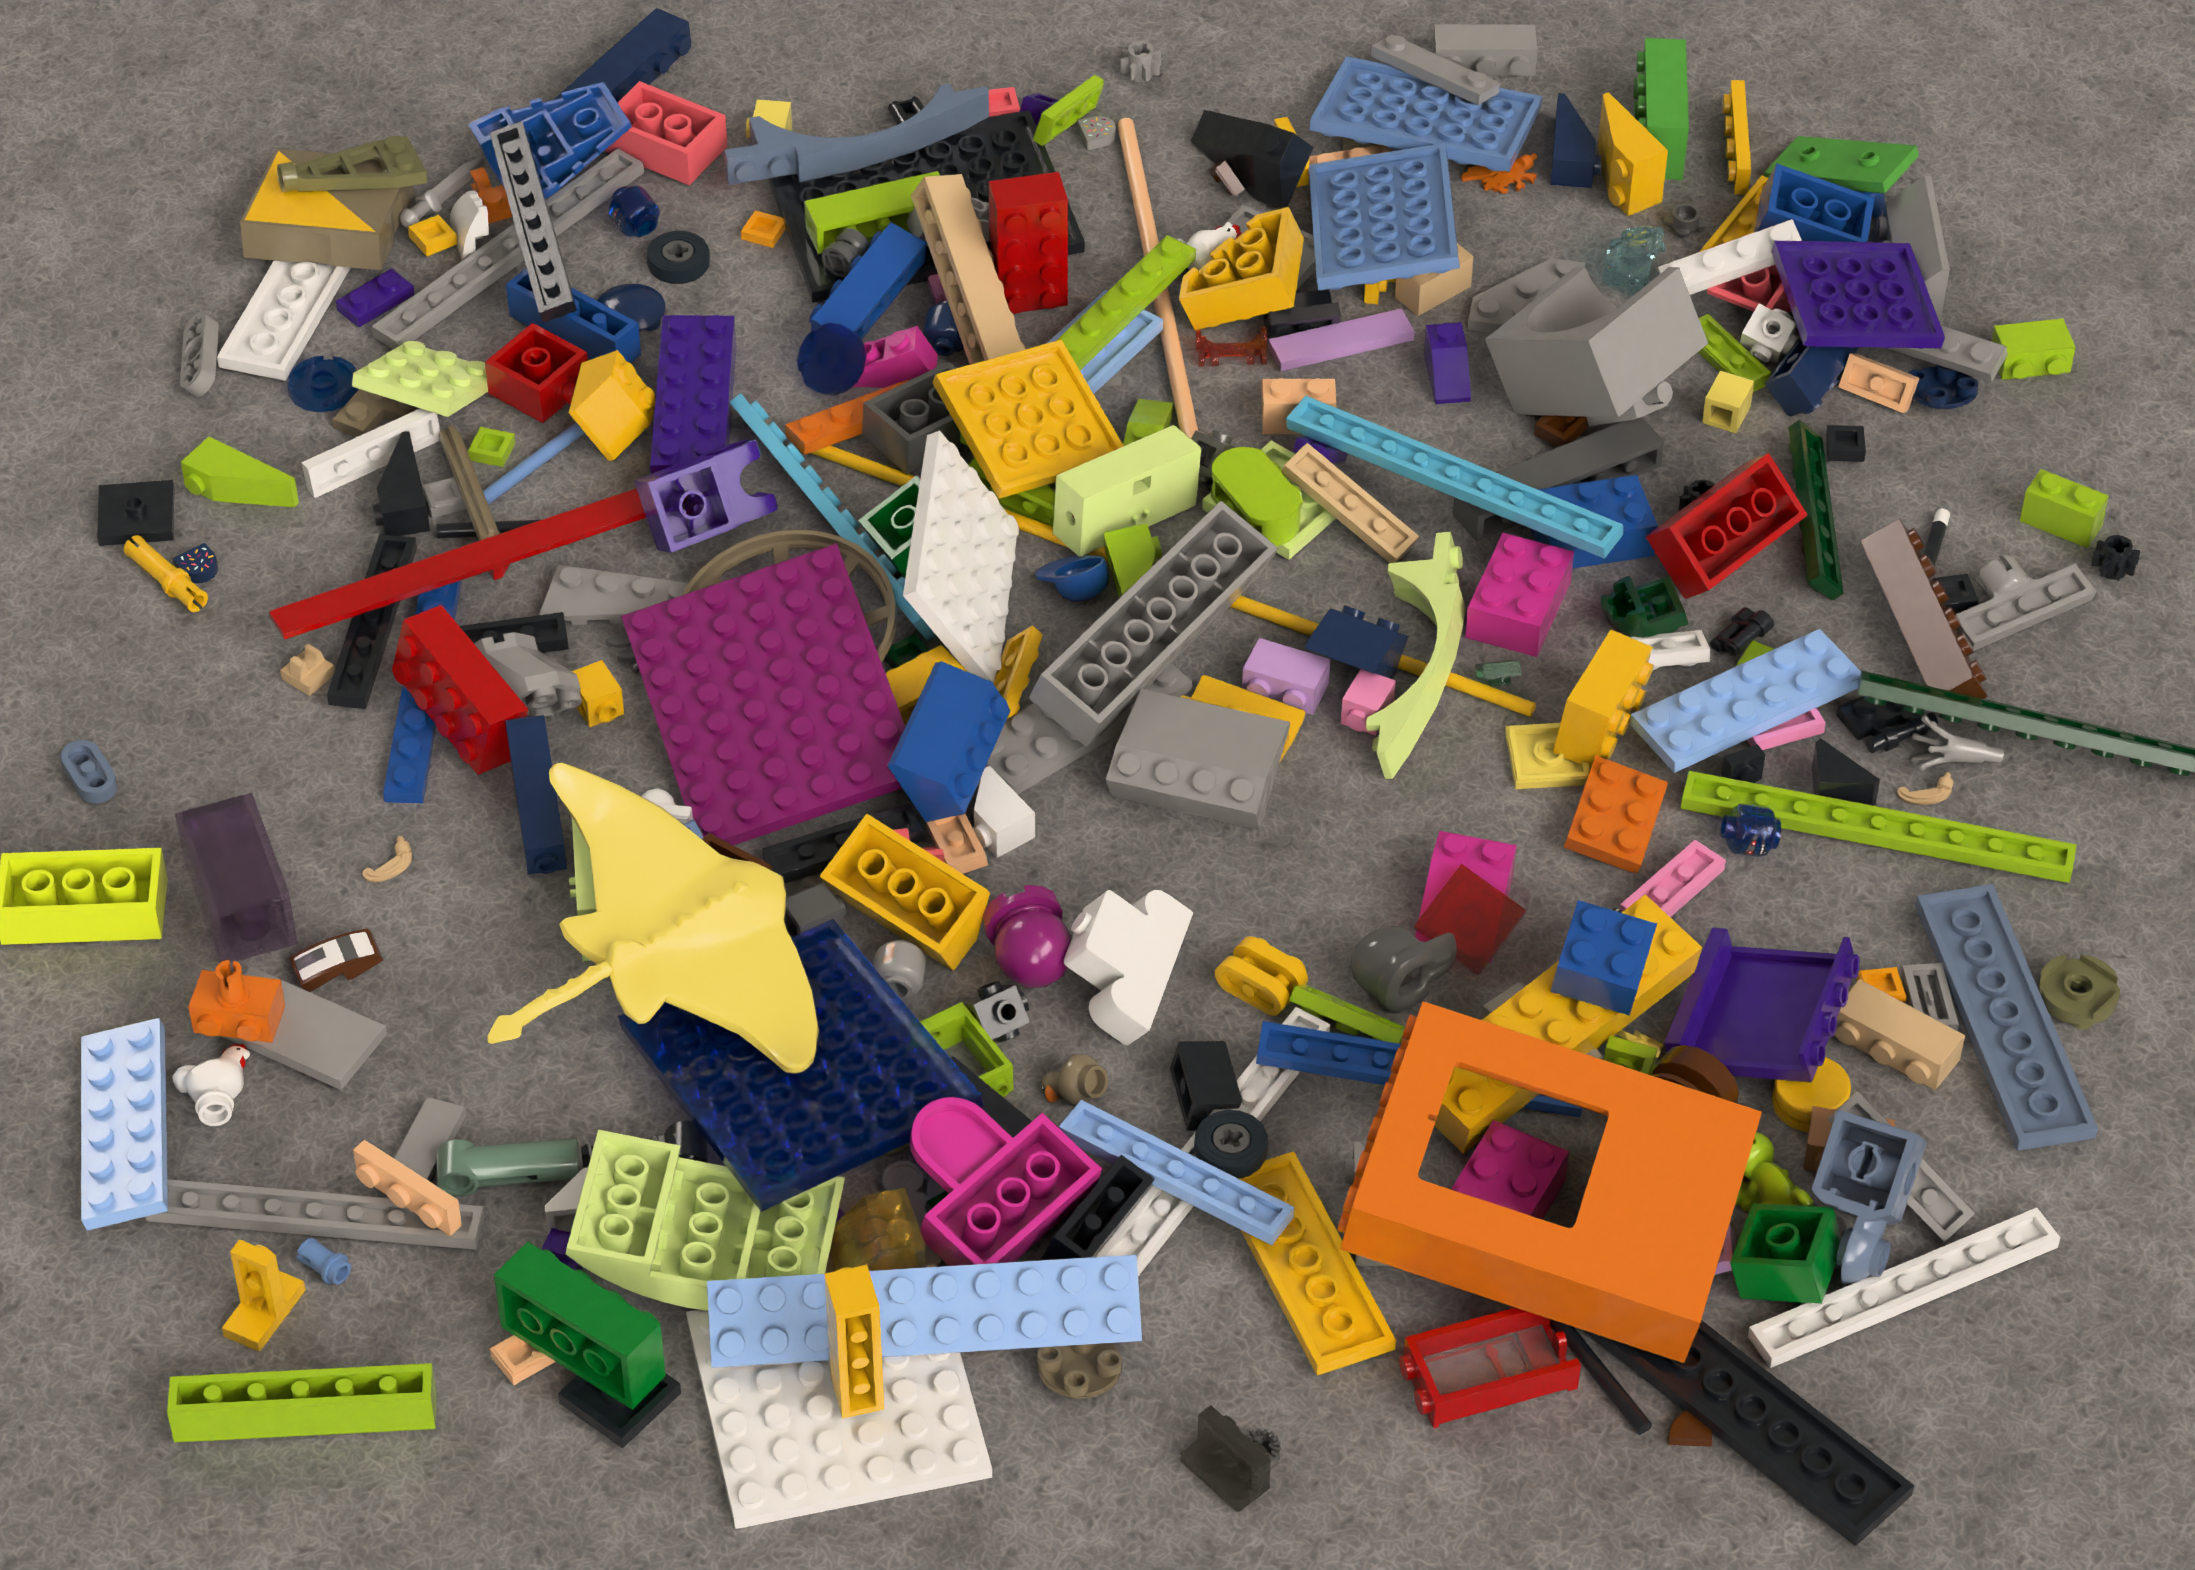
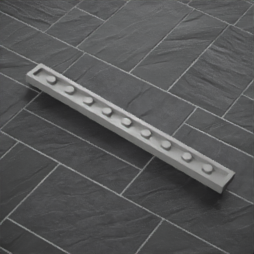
M617 148L548 198L546 201L556 237L644 173L643 162ZM515 224L509 226L372 325L373 337L392 349L397 348L406 341H415L523 262L524 257Z

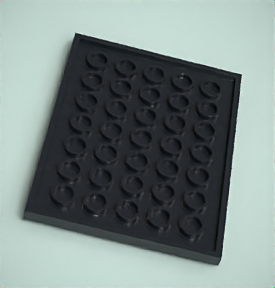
M1030 110L988 117L966 130L917 151L858 170L799 182L797 174L768 178L812 303L827 300L836 281L839 279L843 281L845 277H839L831 273L822 261V253H817L806 229L804 201L938 171L940 176L962 174L966 188L971 193V198H977L982 202L989 203V181L1055 172L1045 146L1033 141L1037 126ZM1068 203V255L1085 252V241ZM987 241L986 245L990 250V241ZM926 246L925 263L907 285L926 282L930 275L938 274L928 246Z

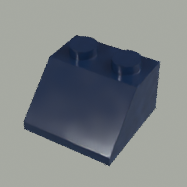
M1344 605L1342 612L1330 608L1308 639L1305 649L1393 679L1409 637L1398 632L1400 625L1382 618H1378L1376 624L1363 620L1366 612Z

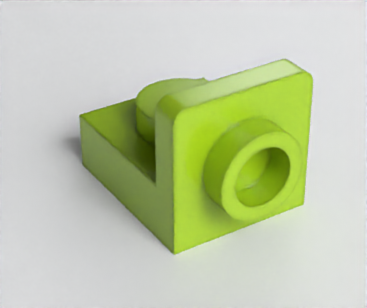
M1609 1036L1604 1060L1652 1075L1653 1069L1657 1066L1655 1065L1657 1048Z

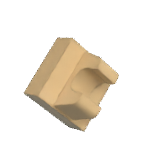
M307 644L305 650L297 657L293 656L280 672L283 681L311 696L333 677L335 666L324 659L319 649Z

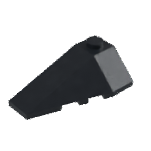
M1204 110L1191 139V142L1215 163L1226 161L1245 190L1256 200L1280 209L1288 206L1314 148L1293 132L1269 124Z

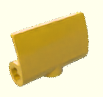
M1207 675L1201 676L1192 697L1181 696V698L1290 722L1280 761L1293 743L1305 718L1304 710Z

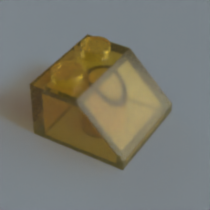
M906 1188L864 1195L835 1224L830 1248V1257L835 1271L845 1267L854 1268L868 1265L869 1271L926 1268L925 1242Z

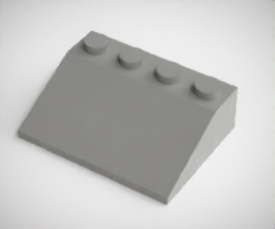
M1141 689L1118 739L1108 770L1106 782L1110 796L1260 830L1290 728V722Z

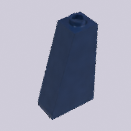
M545 716L505 720L527 873L547 874L556 870L567 869L557 794L550 783L549 777L552 762Z

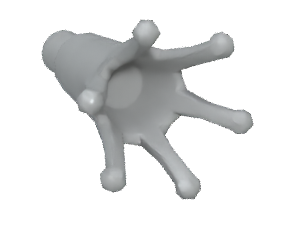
M1923 715L1921 720L1940 736L1932 738L1919 735L1918 733H1913L1912 735L1913 740L1934 745L1928 748L1930 754L1911 758L1912 764L1929 760L1919 764L1921 771L1926 770L1927 767L1946 762L1983 763L1987 761L2000 764L2003 760L2004 751L2002 748L1987 746L1985 742L1954 735L1937 726V723L1930 721L1926 715Z

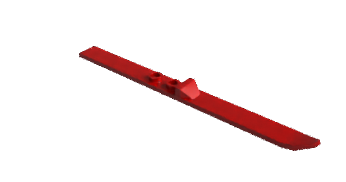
M637 488L271 610L269 611V617L285 640L487 571L493 580L503 578L511 563L644 519L646 515Z

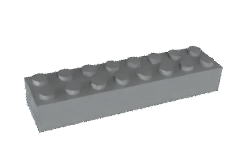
M1220 501L1039 676L1029 699L1088 747L1137 699L1141 689H1147L1266 571L1278 547Z

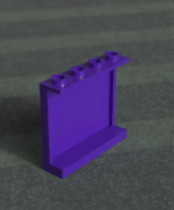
M1712 928L1698 960L1695 973L1692 974L1664 1041L1666 1051L1668 1052L1672 1047L1681 1045L1700 1048L1723 1063L1732 1076L1812 1082L1818 1066H1822L1824 1063L1825 1047L1829 1037L1835 1035L1839 1011L1841 1007H1845L1847 1004L1848 988L1852 978H1856L1859 973V956L1853 952L1850 937H1843L1837 954L1736 947L1732 946L1727 928Z

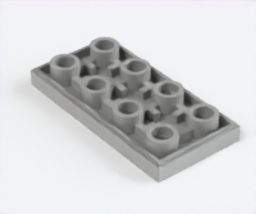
M252 966L244 974L279 979ZM281 980L285 1009L273 1043L262 1041L250 1042L238 1038L223 1037L239 1045L244 1044L246 1048L342 1090L386 1037L387 1030L384 1024Z

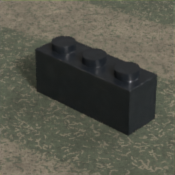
M1120 1155L1055 1234L1040 1261L1096 1257L1145 1196L1155 1179L1123 1155Z

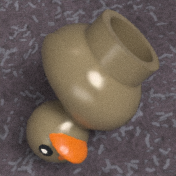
M1073 1054L1064 1063L1060 1072H1048L1041 1080V1089L1047 1101L1055 1102L1062 1097L1066 1102L1077 1105L1080 1100L1088 1102L1092 1098L1101 1097L1108 1086L1106 1070L1099 1066L1093 1057L1086 1054Z

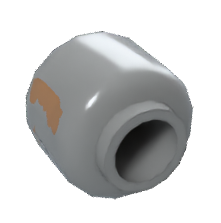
M906 940L890 941L883 944L877 950L872 970L873 985L883 996L891 1000L900 1001L912 997L923 986L926 969L925 954L915 944Z

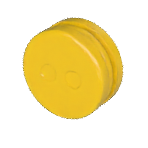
M1825 1057L1823 1065L1818 1066L1812 1082L1775 1079L1772 1094L1773 1109L1780 1120L1786 1125L1799 1131L1809 1132L1813 1106L1837 1110L1850 1098L1851 1082L1846 1071L1838 1063Z

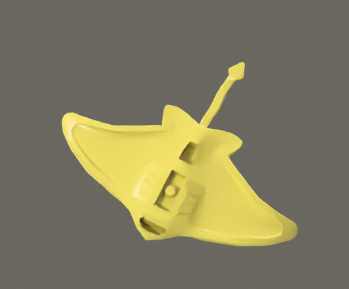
M562 762L554 764L549 770L550 783L575 821L590 850L596 903L595 913L563 919L559 925L564 938L596 965L589 966L584 973L576 978L569 979L566 984L558 988L547 989L543 995L534 999L514 1014L499 1016L487 1036L488 1043L494 1044L520 1037L522 1027L547 1010L577 997L599 981L610 977L616 998L626 1016L637 1024L650 1021L665 1002L740 1035L787 1073L795 1074L806 1070L815 1058L819 1028L812 989L797 949L787 932L784 922L786 892L783 876L760 864L731 859L719 854L664 808L620 785Z

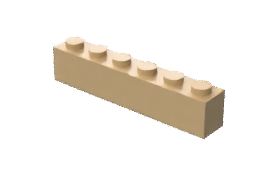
M962 174L924 177L911 194V198L969 364L1025 350V346L1020 341L1015 327L1014 315L1009 310L1004 296L1003 284L998 279L992 253L986 245L982 233V224L974 211L971 193L966 188Z

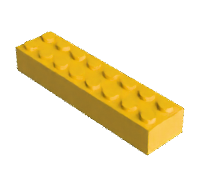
M1645 894L1621 912L1657 923L1630 1016L1550 992L1558 961L1482 1020L1587 1054L1594 1048L1597 1050L1608 1041L1609 1036L1616 1035L1695 973L1703 947ZM1455 1067L1437 1119L1433 1120L1436 1121L1434 1126L1464 1154L1481 1141L1493 1120L1499 1123L1505 1122L1539 1094Z

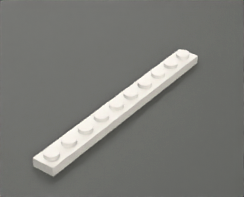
M1297 1007L1294 1008L1282 1023L1284 1025L1330 1032L1331 1025ZM1256 1056L1237 1080L1242 1098L1240 1108L1214 1109L1209 1115L1223 1110H1240L1253 1115L1261 1122L1300 1071L1256 1064ZM1194 1133L1181 1150L1196 1157L1194 1153ZM1225 1140L1224 1145L1231 1144L1233 1148L1238 1147L1237 1142L1232 1143L1230 1140L1228 1142ZM1153 1185L1096 1257L1137 1255L1139 1276L1190 1212L1193 1205Z

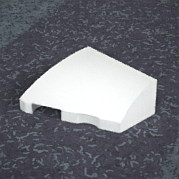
M476 190L466 192L454 204L449 220L451 228L457 234V248L461 261L476 251V239H482L483 236L489 235L486 205L483 206L482 199L479 198Z

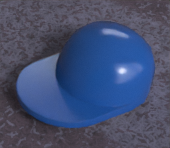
M1075 555L1050 562L1035 572L1037 580L1053 582L1059 594L1072 602L1090 600L1102 593L1109 584L1108 568L1104 557L1084 555L1079 557Z

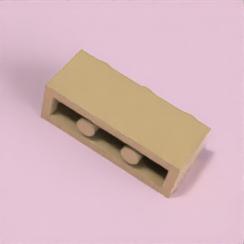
M1860 979L1848 992L1846 1006L1841 1007L1839 1011L1837 1028L1834 1035L1841 1043L1847 1046H1854L1872 1056L1878 1063L1889 1065L1906 1074L1913 1082L1924 1084L1933 1090L1939 1087L1960 1061L1965 1039L1964 1034Z

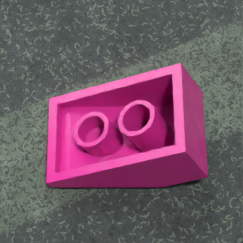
M1439 831L1431 858L1415 937L1421 942H1427L1440 935L1452 933L1457 945L1456 956L1491 963L1514 876L1517 845Z

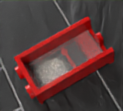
M1516 1307L1407 1336L1404 1342V1354L1399 1356V1366L1405 1381L1412 1380L1416 1389L1414 1390V1399L1417 1409L1421 1415L1427 1414L1433 1428L1439 1427L1440 1424L1562 1390L1572 1391L1578 1389L1581 1369L1578 1358L1566 1360L1567 1339L1563 1331L1553 1333L1549 1318Z

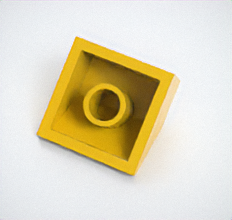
M616 350L581 364L568 413L608 461H612L651 425L656 396L653 390L647 387L637 375L633 365L627 362L621 353Z

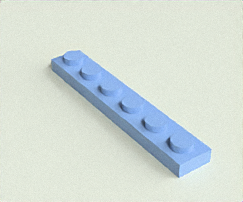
M1083 1100L1079 1101L1059 1126V1129L1079 1148L1112 1165L1120 1155H1123L1155 1179L1152 1185L1270 1245L1274 1244L1294 1218L1293 1206Z

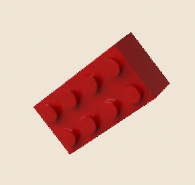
M1052 172L989 181L990 251L993 256V264L998 279L1004 287V296L1009 310L1017 314L1026 311L1068 306V198L1060 173Z
M1767 453L1740 465L1648 534L1646 539L1682 596L1688 599L1712 589L1808 514L1771 455Z
M442 605L404 619L392 666V672L397 682L406 687L414 697L417 706L421 710H425L436 724L439 733L448 738L457 749L462 761L468 763L477 775L510 762L505 720L527 717L528 708Z

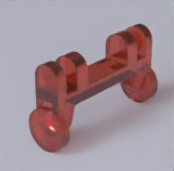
M1266 327L1260 328V334H1257L1256 338L1242 343H1213L1207 340L1206 336H1201L1200 329L1195 330V350L1198 352L1199 367H1204L1205 358H1211V366H1219L1220 357H1246L1247 365H1254V356H1260L1261 365L1267 364Z

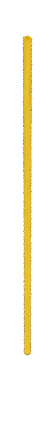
M827 446L811 453L901 487L915 477L834 446ZM1004 509L1008 515H1012L1015 518L1019 530L1067 547L1053 534V526ZM1105 546L1086 554L1104 557L1105 561L1108 562ZM1242 595L1230 606L1231 608L1311 636L1319 623ZM1402 654L1397 668L1420 677L1428 663ZM1450 672L1445 686L1529 717L1533 715L1536 709L1535 702Z

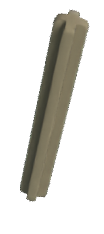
M448 426L446 430L440 431L439 439L479 540L498 535L499 531L461 434L456 430L455 426Z

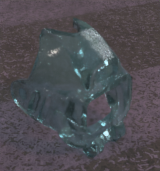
M1645 225L1626 229L1622 232L1621 238L1612 240L1603 256L1604 283L1624 287L1632 296L1649 283L1651 264L1659 252H1665V243L1662 237H1665L1664 229L1661 227L1654 228ZM1648 242V251L1645 252L1646 245Z

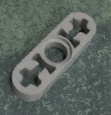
M203 311L191 317L183 332L180 386L195 397L204 395L210 389L216 375L219 324Z

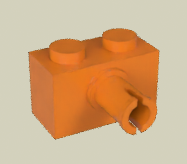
M230 960L220 962L216 966L215 971L201 970L188 1006L193 1033L211 1037L238 1038L250 1042L262 1041L273 1043L285 1009L281 980L242 975V967L237 961H233L234 972H232Z

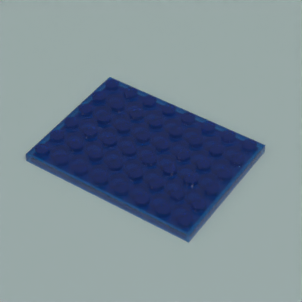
M834 919L791 938L812 989L819 1028L814 1061L803 1072L794 1074L783 1071L740 1035L665 1002L650 1021L643 1024H637L625 1014L618 1016L621 1029L761 1212L909 1143L913 1122L917 1114L927 1104L937 1099L947 1097L962 1098L975 1103L980 1108L984 1107L980 1092Z

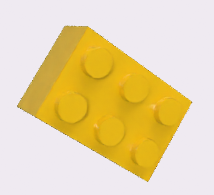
M1612 629L1609 631L1566 700L1553 753L1560 755V753L1564 754V758L1580 765H1582L1583 761L1590 766L1595 755L1606 759L1611 757L1618 740L1616 735L1620 734L1623 736L1630 724L1631 710L1639 711L1645 699L1646 691L1641 688L1642 685L1645 686L1653 671L1654 664L1649 663L1653 647Z

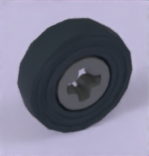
M688 231L663 233L653 239L648 246V268L652 275L660 281L670 284H685L697 280L709 268V247L705 240L695 233Z
M1223 1110L1212 1113L1202 1120L1195 1132L1194 1153L1196 1158L1238 1179L1255 1173L1261 1168L1267 1158L1268 1135L1263 1124L1253 1115L1243 1111ZM1225 1140L1227 1142L1230 1140L1232 1143L1237 1142L1238 1147L1233 1148L1231 1144L1224 1145Z

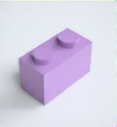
M1259 638L1243 667L1242 688L1313 715L1329 685L1330 659Z

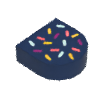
M206 543L172 558L174 567L184 569L191 577L193 583L207 582L214 578L218 572L217 558Z

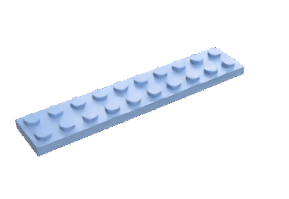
M1137 1255L869 1271L880 1307L882 1357L1142 1341ZM824 1274L707 1281L711 1368L830 1361Z

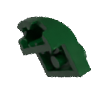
M1629 575L1613 584L1614 591L1609 596L1602 595L1601 597L1603 612L1608 620L1622 632L1634 637L1645 638L1661 633H1672L1679 627L1689 624L1685 610L1669 576L1635 587Z

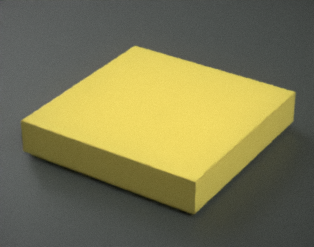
M1560 723L1506 726L1505 735L1515 789L1585 785L1591 766L1583 761L1582 765L1564 758V754L1560 753V755L1553 753Z

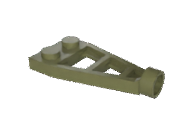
M390 136L384 140L372 141L298 165H294L293 162L277 165V176L282 192L293 190L394 189L427 183V171L407 136ZM375 159L378 160L383 172L358 173L353 165ZM338 168H342L344 174L321 175Z

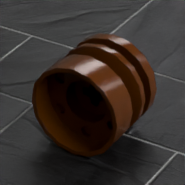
M1687 1045L1672 1047L1652 1071L1651 1076L1738 1103L1739 1090L1735 1078L1723 1063L1700 1048Z

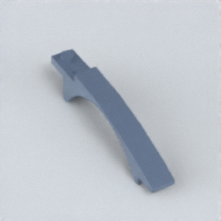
M951 84L940 85L932 100L908 120L876 133L853 137L809 136L780 128L760 116L749 118L751 145L724 150L728 184L733 185L797 174L799 182L858 170L917 151L966 130L988 118L989 90L986 86L953 92Z

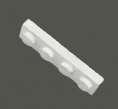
M1791 219L1659 266V275L1668 267H1679L1689 295L1776 265L1771 253L1774 240H1802Z
M420 408L301 462L307 490L316 498L386 466L402 432H410L414 452L440 441V427L437 414Z

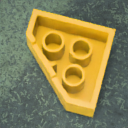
M1289 207L1255 215L1246 223L1248 229L1235 240L1229 237L1209 254L1212 260L1200 270L1193 267L1183 276L1179 301L1194 330L1217 327L1220 324L1241 319L1247 320L1254 316L1267 314L1270 311L1275 312L1294 307L1304 237Z

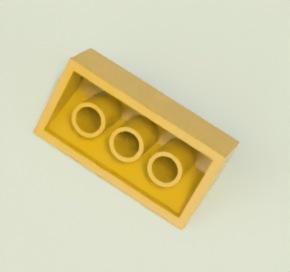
M869 814L864 816L820 875V878L834 895H839L843 901L902 939L915 944L925 954L952 971L956 969L976 942L990 896V892L986 888Z

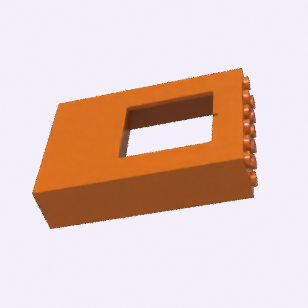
M1422 1001L1418 1016L1410 1014L1408 1017L1400 1048L1397 1049L1391 1067L1389 1080L1384 1086L1377 1114L1373 1118L1365 1149L1361 1153L1352 1186L1350 1185L1343 1206V1213L1337 1231L1344 1233L1340 1249L1684 1363L1701 1323L1762 1111ZM1455 1067L1607 1116L1606 1126L1575 1225L1572 1228L1560 1226L1419 1178L1418 1173L1436 1122L1433 1120L1437 1119Z

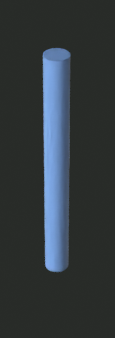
M575 422L483 490L488 505L585 434V432Z

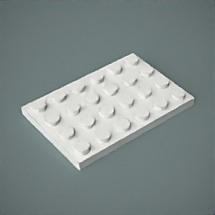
M939 430L927 435L903 596L969 673L994 683L996 672L1001 669V653L1003 642L1005 641L1004 631L1006 615H1008L1009 611L1008 600L1010 588L1012 587L1011 577L1013 562L1016 558L1015 547L1019 527L1015 518L1012 515H1008L999 504L996 495L989 491L981 482L976 470L973 467H969L963 460L955 444L949 442Z

